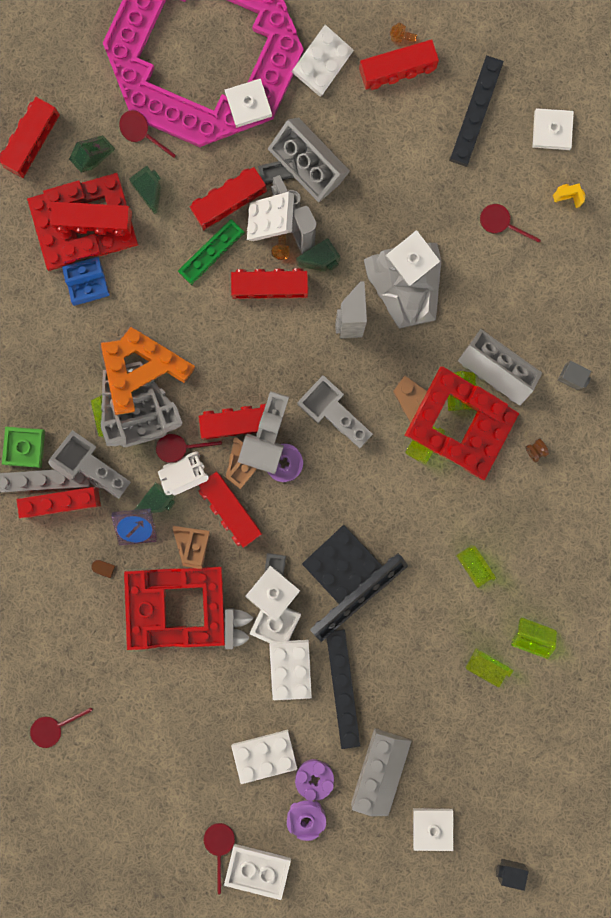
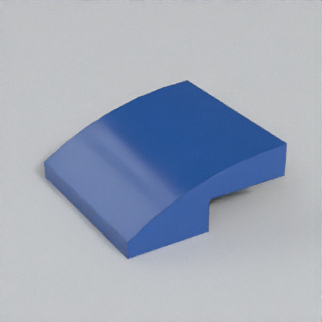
M99 257L62 267L73 306L110 296Z

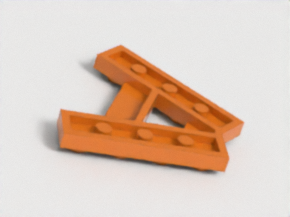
M132 327L129 328L121 340L101 343L115 415L135 412L131 394L134 390L164 373H168L185 383L195 369L194 365ZM136 353L149 361L127 374L125 357Z

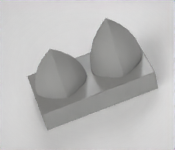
M234 608L225 609V649H233L248 641L249 636L245 632L234 629V627L246 625L253 620V617L247 612L234 610Z

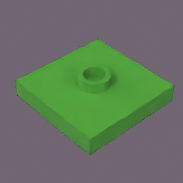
M5 427L2 465L42 468L45 430Z

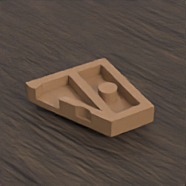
M404 376L393 393L411 423L427 391Z
M235 436L226 478L239 489H242L257 468L238 463L243 442Z
M173 526L182 565L202 569L210 532Z

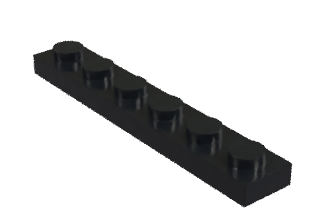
M486 55L449 161L465 167L468 166L504 62L503 60Z
M399 553L391 557L368 580L361 583L353 593L347 595L338 606L332 608L323 619L317 621L310 629L316 638L322 642L405 570L408 565Z
M345 629L335 630L327 637L341 749L361 747Z

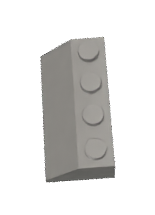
M299 117L288 119L268 147V150L293 174L296 180L317 202H321L337 188L350 172ZM295 158L299 174L294 171L292 162L287 163L285 159Z
M364 281L360 282L341 303V308L337 309L335 329L336 333L340 334V339L363 337L367 323Z
M482 329L478 331L458 360L464 368L471 370L481 380H485L495 390L500 391L510 401L521 405L534 391L542 375L541 371Z
M374 728L352 798L351 806L353 811L368 816H389L412 740Z

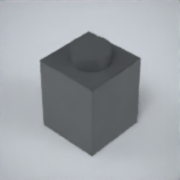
M569 361L565 364L558 381L576 390H580L583 387L586 388L589 384L591 371L573 361Z

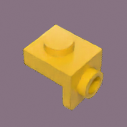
M580 183L571 186L564 184L559 186L553 194L554 202L573 198L575 207L579 208L584 203L585 192L581 189Z

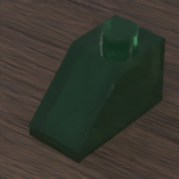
M103 135L76 142L69 160L81 173L97 167L115 148Z
M145 166L130 177L129 180L153 214H156L161 185L158 180L161 178L154 169L151 171L148 166Z
M328 238L296 258V264L299 267L326 271L327 269L331 271L340 262V255Z
M155 482L133 510L132 514L144 515L165 512L166 510L170 511L176 503L174 501L176 496L173 494L166 495L163 486Z

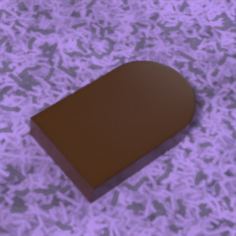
M102 560L93 562V572L108 578L112 577L115 565Z

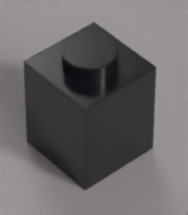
M501 859L500 865H497L496 877H498L501 886L525 891L529 873L525 864Z

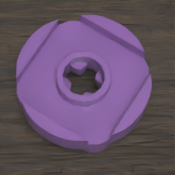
M281 444L284 445L280 460L287 458V462L290 464L285 466V468H281V464H278L276 473L268 472V474L276 481L288 482L294 480L301 473L303 459L297 448L290 444Z
M311 759L300 765L296 773L295 785L298 792L306 800L317 801L324 799L333 790L334 775L328 764ZM312 775L320 778L318 784L315 785L309 782Z
M300 801L290 806L287 814V828L291 834L293 833L300 840L309 841L316 839L322 830L324 831L326 815L319 802ZM307 817L311 820H309V823L305 824V822L302 819Z

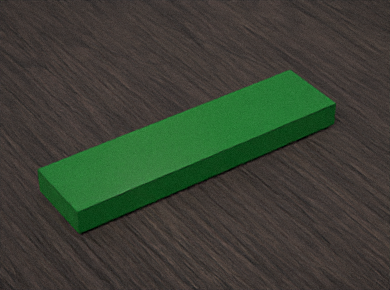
M230 219L178 270V273L192 285L245 232Z

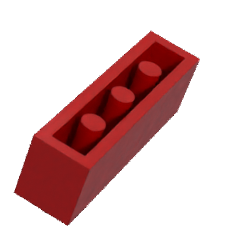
M431 39L360 60L359 70L365 90L370 88L375 90L383 84H395L400 79H412L417 74L432 73L437 69L439 59Z
M35 97L29 103L27 112L19 120L15 133L10 136L8 145L0 153V164L3 168L24 178L60 116L56 107L38 97Z
M255 167L247 168L238 177L228 179L220 188L210 190L207 196L194 200L189 207L204 231L266 193V185Z
M51 202L50 225L57 232L68 233V230H75L79 234H87V231H92L98 235H106V232L114 233L116 236H125V233L131 234L132 210L129 206Z
M295 268L292 271H285L284 269H274L273 271L255 269L254 272L237 269L235 272H231V296L233 299L308 298L307 271L301 268Z
M261 404L260 408L252 409V406H243L238 411H233V408L222 409V413H214V411L203 412V415L198 416L201 439L207 440L257 433L266 404Z
M216 471L208 477L209 479L206 482L198 485L200 488L198 492L204 500L208 499L211 505L209 507L215 515L219 514L223 519L221 524L225 530L228 531L230 529L233 533L232 539L238 547L241 545L244 548L263 533L219 472Z
M98 487L16 499L19 518L37 517L101 506Z

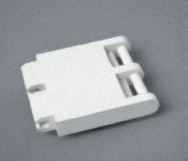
M196 451L188 454L178 462L168 463L163 466V469L158 471L166 495L173 494L175 496L209 479L208 475L204 473V464L200 462L199 452Z

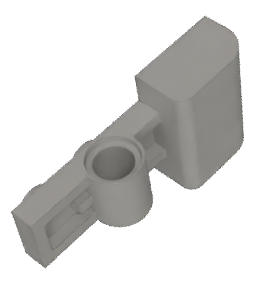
M280 175L273 177V186H271L273 196L286 192L294 194L292 234L301 253H308L315 247L316 221L308 206L300 208V194L294 190L287 191Z
M323 375L297 402V405L317 424L326 417L336 429L360 449L373 434L339 403L344 394Z
M270 391L257 436L250 434L245 436L238 463L269 473H276L284 445L275 443L289 400L288 396Z
M72 430L49 459V465L69 480H73L76 474L80 472L87 477L92 485L104 488L119 499L131 482L94 457L92 453L95 451L96 446Z

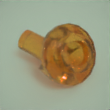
M400 22L394 25L390 31L391 40L396 43H401L402 39L416 42L417 34L405 32L406 26Z
M286 234L278 235V245L273 246L271 249L272 256L278 260H286L290 255L289 246H286Z

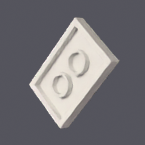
M324 25L291 72L321 97L354 50L329 27Z
M286 192L251 202L249 205L247 240L257 241L292 232L294 194Z
M309 640L270 642L273 700L312 698Z
M288 730L231 745L241 784L297 770Z
M234 844L224 886L281 900L291 858Z

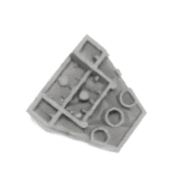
M437 243L427 244L440 262L410 286L407 285L385 256L394 248L383 250L380 254L364 259L368 280L375 287L378 296L383 300L387 307L386 309L399 329L436 321L441 257Z
M139 361L125 365L127 374L143 364ZM103 370L101 430L107 446L121 445L122 447H129L166 436L167 432L173 431L182 425L176 405L170 402L165 395V391L162 388L160 389L154 380L131 392L135 412L115 415L106 370Z

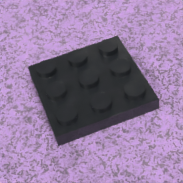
M344 524L302 563L338 604L347 595L353 593L361 583L368 580L376 570L382 567Z

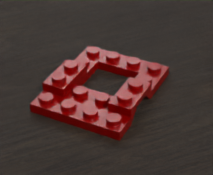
M118 173L82 183L80 180L43 190L44 194L27 198L48 271L70 265L75 260L81 258L103 256L139 245L133 223L131 224V234L125 233V236H116L114 233L108 232L106 235L96 236L92 234L78 238L75 230L61 233L57 232L50 225L51 202L89 203L105 198L107 205L127 206Z
M440 367L404 436L430 451L451 460L465 471L485 481L519 413L483 388L474 386L445 367ZM449 395L477 411L461 443L432 428Z
M222 566L202 567V569L171 568L124 571L127 650L173 646H225ZM203 587L204 626L166 627L165 589Z

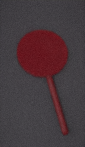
M129 110L121 116L119 127L122 135L127 140L138 142L146 137L170 156L176 157L173 152L147 134L148 122L142 113L136 110Z
M491 204L481 212L480 223L487 232L496 234L503 232L508 227L538 243L541 242V239L509 224L510 213L503 205Z
M168 434L157 442L156 453L162 461L175 463L184 457L186 449L222 445V441L186 445L184 439L179 435Z
M89 708L61 723L47 716L37 719L30 729L32 741L41 748L54 746L61 737L62 726L91 712L93 709Z
M223 823L211 825L204 834L205 848L209 853L217 856V893L219 895L221 894V856L229 853L235 842L234 832L228 825Z

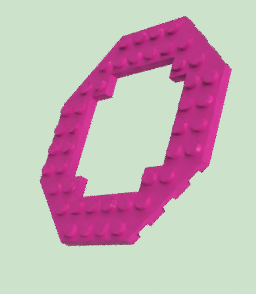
M122 0L105 36L103 45L128 110H136L142 113L149 126L198 147L274 119L294 75L291 71L304 53L284 0H227L257 13L258 16L252 27L253 32L268 37L248 82L261 79L272 117L237 128L225 95H221L215 110H211L148 83L155 67L153 64L139 58L166 0Z

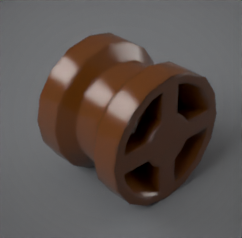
M541 439L535 440V443L525 446L528 455L535 463L542 456L546 457L549 455L548 448Z

